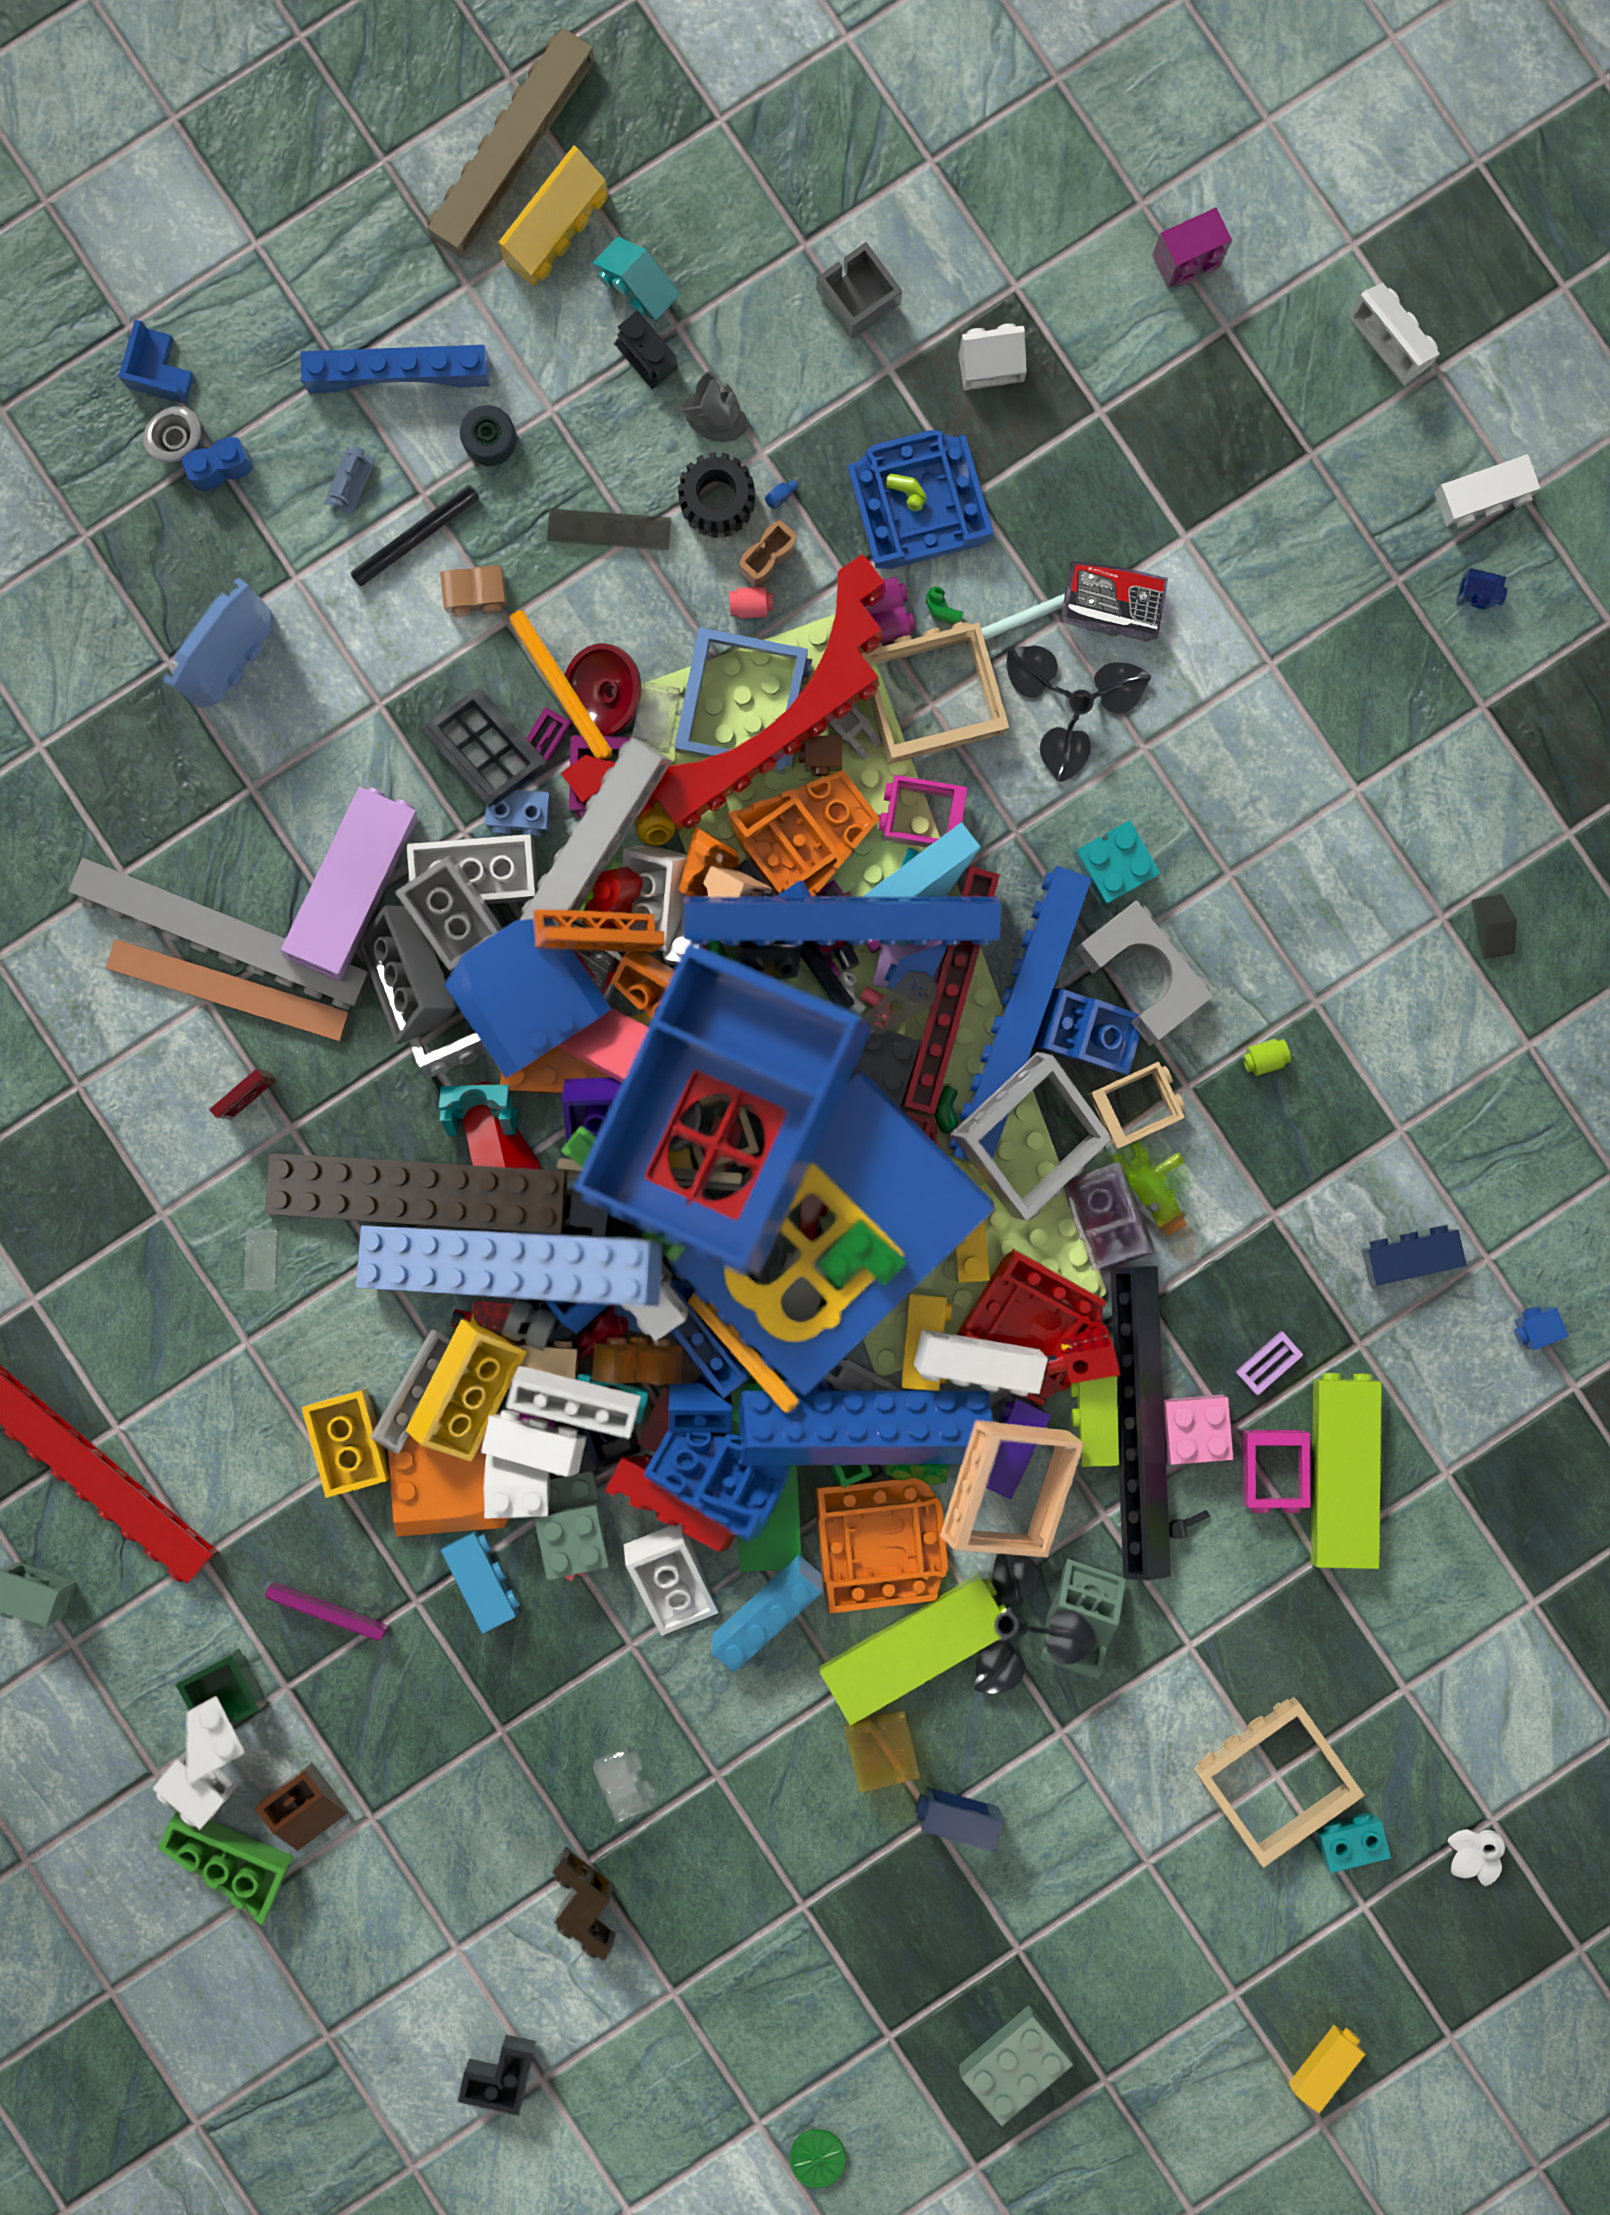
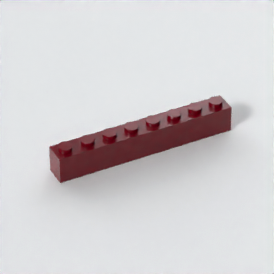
M970 866L967 870L960 897H994L1000 874ZM960 940V944L947 945L903 1108L929 1115L935 1114L981 946L973 944L972 940Z

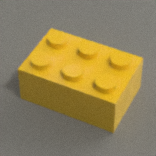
M368 1388L301 1407L326 1498L390 1479V1469L384 1446L370 1438L378 1423Z

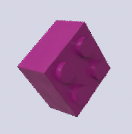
M1217 207L1161 232L1152 257L1167 288L1175 284L1181 287L1191 282L1195 275L1203 271L1205 274H1209L1222 266L1221 263L1227 254L1232 238Z

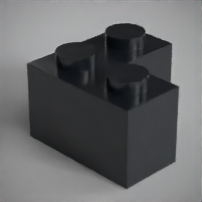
M506 2035L501 2047L498 2065L469 2059L463 2073L457 2102L519 2116L536 2041Z

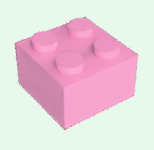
M1224 1395L1163 1399L1166 1461L1173 1465L1233 1460L1228 1397Z

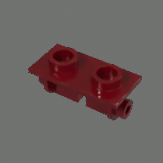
M610 1304L603 1313L595 1317L593 1323L587 1329L584 1328L580 1332L577 1339V1345L579 1346L578 1360H581L586 1354L591 1358L602 1357L613 1345L614 1341H617L627 1332L629 1322L625 1317L613 1314L614 1304Z

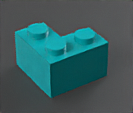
M618 236L593 262L600 272L597 276L605 286L610 289L615 287L622 295H627L631 300L629 306L634 312L638 310L642 316L645 315L655 321L680 295L679 291L647 249Z

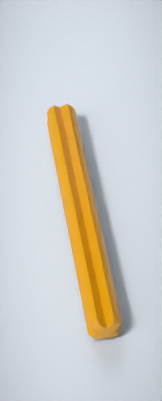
M694 1293L688 1300L690 1306L785 1413L793 1410L799 1403L798 1398L775 1372L762 1361L760 1355L740 1339L738 1330L732 1324L730 1326L726 1325L717 1316L716 1312L718 1309L711 1302L708 1304L704 1303Z

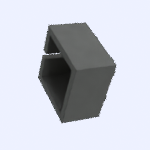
M867 242L844 257L843 271L846 275L842 277L843 266L838 261L816 278V291L851 338H854L899 306L902 299L901 288Z

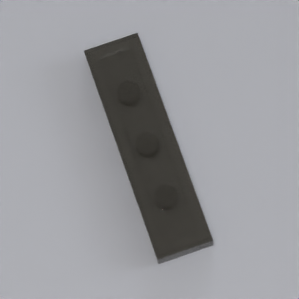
M549 508L547 540L552 542L669 550L672 520L671 517Z

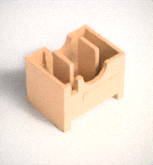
M711 865L703 883L708 889V897H761L763 892L770 894L772 889L739 870Z

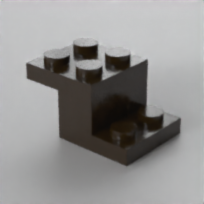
M565 1847L558 1856L552 1873L556 1875L555 1880L562 1887L568 1890L572 1888V1890L560 1904L554 1923L557 1925V1930L568 1939L573 1937L582 1944L581 1948L588 1956L594 1959L598 1957L604 1962L612 1951L616 1933L597 1918L610 1902L614 1884Z

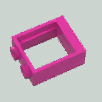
M894 775L892 783L886 782L883 801H889L887 813L881 812L878 831L884 832L883 840L928 848L938 839L893 831L899 789L952 798L946 833H948L962 822L968 787Z
M1242 1430L1243 1505L1251 1508L1253 1513H1270V1508H1282L1284 1513H1301V1508H1310V1433L1305 1430ZM1255 1445H1298L1299 1498H1256Z

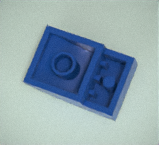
M1053 988L1034 1047L1089 1065L1129 1075L1140 1038V1033L1131 1021L1140 1014L1098 999L1087 998L1065 989Z

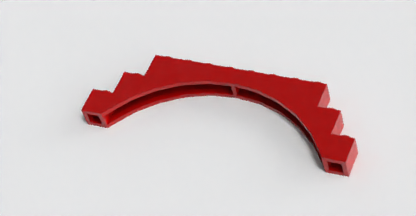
M863 553L838 571L836 614L827 648L811 680L792 705L766 729L732 750L698 762L669 766L638 815L640 819L649 815L655 808L653 805L659 803L679 831L683 828L691 829L701 821L700 816L705 812L719 809L726 803L727 796L734 791L740 793L752 783L751 779L760 772L764 775L771 771L777 765L776 761L785 754L787 756L793 755L802 747L801 743L808 737L815 738L827 729L826 724L835 718L838 720L844 718L852 711V705L859 700L866 701L878 691L877 687L880 686L879 678L861 654L864 652L869 654L878 648L883 636L882 629L865 607L867 605L872 607L881 601L886 588L884 580ZM585 755L561 772V775L586 808L589 799L593 795L598 794L603 786L602 779L605 773L610 768H614L616 763Z

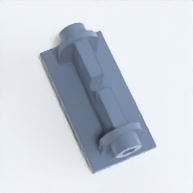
M353 446V448L347 447L324 503L353 514L376 458L364 454L365 451L357 446Z

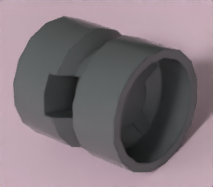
M516 1298L506 1320L502 1336L518 1342L521 1339H526L528 1346L544 1351L557 1316L553 1311L543 1307L535 1310L533 1303Z

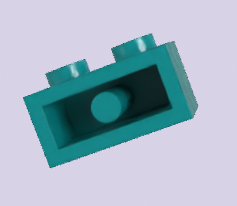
M1370 1812L1355 1814L1352 1820L1344 1822L1330 1820L1323 1827L1316 1830L1324 1866L1330 1873L1391 1858L1382 1821L1375 1814L1371 1815Z

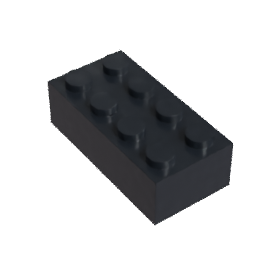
M868 1024L872 1031L849 1081L862 1070L900 1108L921 1041Z

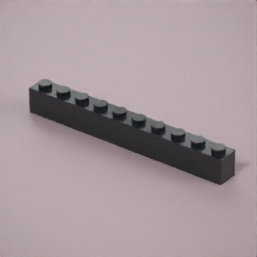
M1158 1266L1110 1268L1113 1344L1120 1375H1117L1123 1579L1151 1581L1171 1576Z

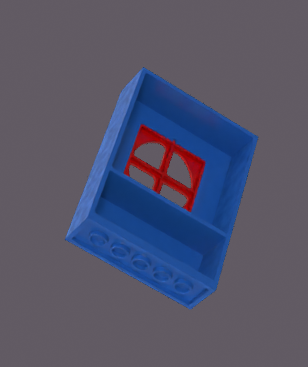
M688 943L574 1189L583 1193L582 1200L604 1210H609L610 1213L635 1224L637 1219H639L637 1226L660 1236H664L665 1232H667L665 1239L691 1250L693 1245H696L693 1252L718 1263L723 1258L722 1265L746 1276H748L749 1271L760 1274L872 1028L858 1015ZM723 1093L730 1095V1106L714 1137H707L681 1124L682 1115L699 1100L714 1094ZM745 1104L755 1107L764 1125L766 1140L765 1151L761 1158L749 1156L727 1144L728 1136L741 1108ZM674 1136L685 1138L707 1150L705 1160L689 1190L679 1187L671 1172L669 1146ZM720 1157L729 1158L753 1170L754 1175L751 1181L736 1194L717 1201H709L703 1198V1190Z

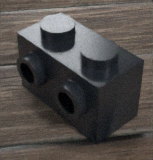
M741 940L740 944L732 945L730 961L771 979L796 978L802 946L785 944V940H772L770 945H757L753 943V940Z

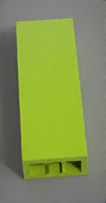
M1322 1373V1378H1313L1311 1564L1317 1568L1379 1569L1381 1381L1372 1379V1374L1353 1373V1379H1341V1373Z
M977 1573L938 1596L936 1601H929L819 1665V1672L850 1726L1001 1638L995 1631L994 1623L999 1614L1006 1612V1607L1004 1604L998 1607L993 1599L997 1592L989 1578L983 1580L980 1574Z

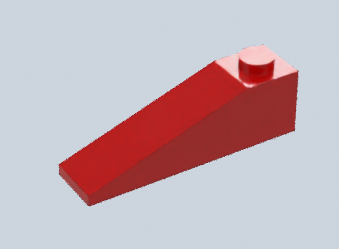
M484 1081V1082H480V1083H476V1084H472V1085H489V1084L487 1083V1081ZM476 1105L467 1111L465 1118H463V1123L474 1166L541 1170L540 1162L518 1129H516V1135H504L499 1118H495L492 1115L489 1106Z

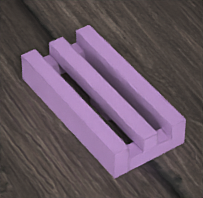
M1280 1331L1235 1372L1250 1387L1252 1392L1258 1396L1300 1359L1303 1354L1285 1333ZM1281 1341H1283L1284 1345L1279 1350H1277L1269 1359H1267L1251 1375L1248 1376L1246 1374L1254 1365H1256L1263 1357H1265L1272 1349H1274ZM1290 1349L1293 1354L1256 1385L1254 1381Z

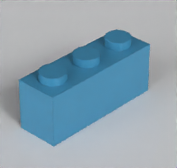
M475 1530L445 1545L441 1552L483 1634L516 1617L519 1613L517 1607L520 1606V1602L514 1590H508L504 1579L507 1577L499 1561L495 1563L490 1554V1551L493 1549L486 1534L481 1535L479 1530Z

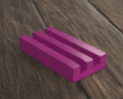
M545 707L526 739L532 744L548 717L553 718L535 748L541 754L558 724H562V727L543 756L549 764L573 724ZM516 754L514 760L526 767V763ZM544 767L543 770L540 773H538V775L541 776L546 767Z

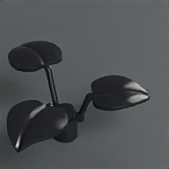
M1041 646L1012 647L1007 653L1006 668L1008 677L1017 692L1023 696L1035 698L1040 696L1044 688L1047 687L1066 697V709L1073 714L1067 730L1062 727L1052 728L1043 735L1040 742L1039 751L1042 761L1059 782L1066 781L1076 775L1089 758L1091 741L1088 734L1080 730L1073 731V727L1079 720L1080 715L1086 714L1092 709L1094 699L1101 696L1103 707L1110 712H1128L1140 701L1151 679V675L1138 666L1114 662L1104 665L1095 673L1094 684L1099 691L1093 694L1083 689L1070 692L1049 682L1057 675L1058 664L1055 656L1048 649Z
M998 1553L995 1559L992 1585L997 1592L996 1597L1005 1604L1016 1602L1011 1607L1006 1608V1612L999 1614L995 1619V1631L1001 1636L1003 1641L997 1640L979 1651L976 1661V1681L974 1690L977 1692L989 1694L1002 1693L1011 1690L1020 1683L1024 1676L1025 1663L1021 1657L1015 1654L1017 1647L1011 1638H1021L1026 1632L1049 1635L1046 1641L1047 1651L1053 1660L1061 1664L1069 1665L1080 1662L1096 1649L1097 1638L1093 1627L1086 1618L1077 1612L1070 1610L1055 1612L1050 1620L1051 1629L1029 1626L1022 1614L1015 1613L1023 1603L1022 1597L1032 1596L1036 1592L1040 1581L1038 1567L1028 1556Z

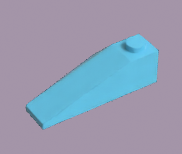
M961 822L863 897H948V894L981 846ZM898 940L897 944L903 947L910 940Z

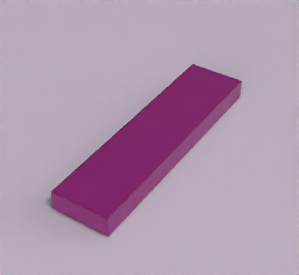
M273 1582L268 1586L264 1596L266 1599L376 1641H381L386 1636L389 1625L277 1582Z

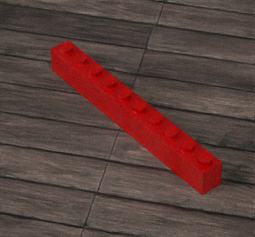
M0 1365V1424L5 1428L3 1432L13 1441H21L28 1447L27 1453L39 1462L44 1461L52 1468L50 1472L54 1477L62 1482H69L75 1488L74 1493L85 1502L90 1500L99 1508L97 1512L102 1518L109 1522L114 1521L122 1528L121 1533L132 1542L138 1541L145 1547L144 1552L149 1558L155 1562L161 1561L169 1568L168 1573L175 1580L186 1583L194 1580L218 1550Z

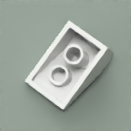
M649 844L624 848L622 867L628 866L643 878L641 893L637 900L632 903L631 913L654 914L655 931L664 932L665 944L658 950L667 952L683 914V896H688L678 890L687 854ZM633 922L629 927L630 930L646 931L645 923Z
M681 1524L678 1527H666L624 1544L626 1567L661 1636L718 1614V1608L688 1536L682 1532L683 1525Z

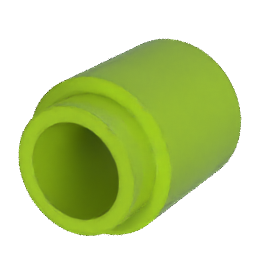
M1274 1038L1247 1047L1246 1054L1243 1055V1062L1247 1072H1253L1255 1076H1259L1284 1068L1285 1064L1291 1062V1055L1285 1040L1277 1041Z

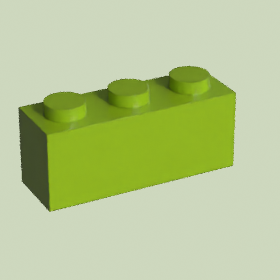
M1117 1376L1071 1383V1395L1077 1398V1408L1072 1409L1071 1412L1072 1426L1077 1427L1078 1439L1084 1443L1079 1459L1081 1466H1118Z

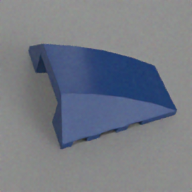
M668 1429L646 1468L644 1477L749 1542L761 1536L785 1489L791 1465H742L739 1435L727 1434L726 1437L711 1436V1432H669Z

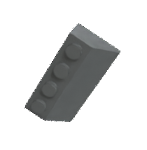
M384 906L364 933L359 946L396 1044H402L441 1027L456 1009L453 997L445 987L444 973L440 968L434 948L405 906Z

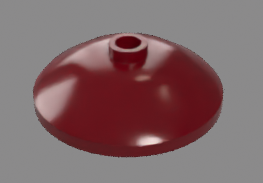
M605 643L590 645L575 655L568 665L564 676L603 736H610L618 733L633 719L640 703L642 684L636 663L622 648ZM565 710V712H566V714H567L569 720H570L571 723L575 726L574 722L572 721V719H571L570 716L568 715L567 711Z

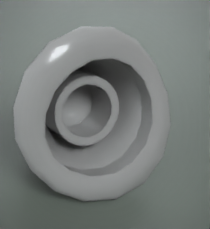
M173 406L164 409L147 424L143 433V446L148 455L157 461L168 463L181 461L186 454L195 450L199 444L201 437L200 421L196 414L187 407Z

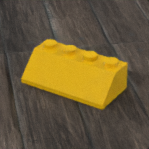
M574 145L498 242L505 265L533 286L539 280L543 281L547 278L552 270L551 264L558 256L562 257L567 252L572 237L576 232L581 233L589 222V215L595 208H601L608 196L606 180Z
M461 1319L406 1431L422 1446L472 1462L485 1436L489 1416L496 1414L527 1350L487 1328Z

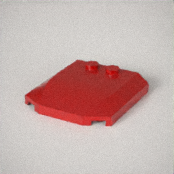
M1013 1249L1002 1258L956 1335L1039 1349L1045 1356H1051L1061 1353L1059 1340L1103 1326L1102 1312L1106 1301L1099 1295L1020 1251ZM1045 1368L1039 1394L1028 1392V1395L1025 1397L1042 1406L1047 1402V1398L1059 1390L1063 1392L1071 1386L1067 1372L1048 1375Z

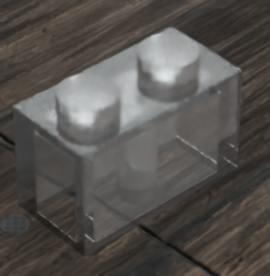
M643 681L632 738L645 741L661 753H670L671 746H675L678 728H675L676 718L681 716L684 698H681L680 688Z

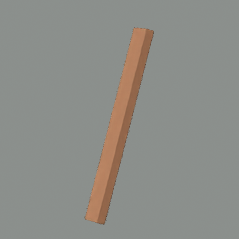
M116 939L114 940L106 965V969L337 1041H342L350 1015L348 1011Z

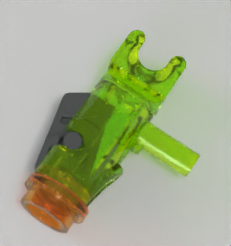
M1136 1140L1131 1144L1135 1152V1157L1132 1161H1125L1118 1153L1112 1155L1111 1158L1116 1166L1120 1167L1124 1177L1130 1184V1192L1136 1207L1154 1225L1158 1226L1159 1231H1164L1166 1236H1169L1184 1227L1187 1221L1184 1218L1186 1214L1184 1211L1181 1212L1173 1189L1168 1188L1164 1182L1166 1179L1165 1175L1185 1163V1161L1178 1152L1155 1167L1139 1140Z

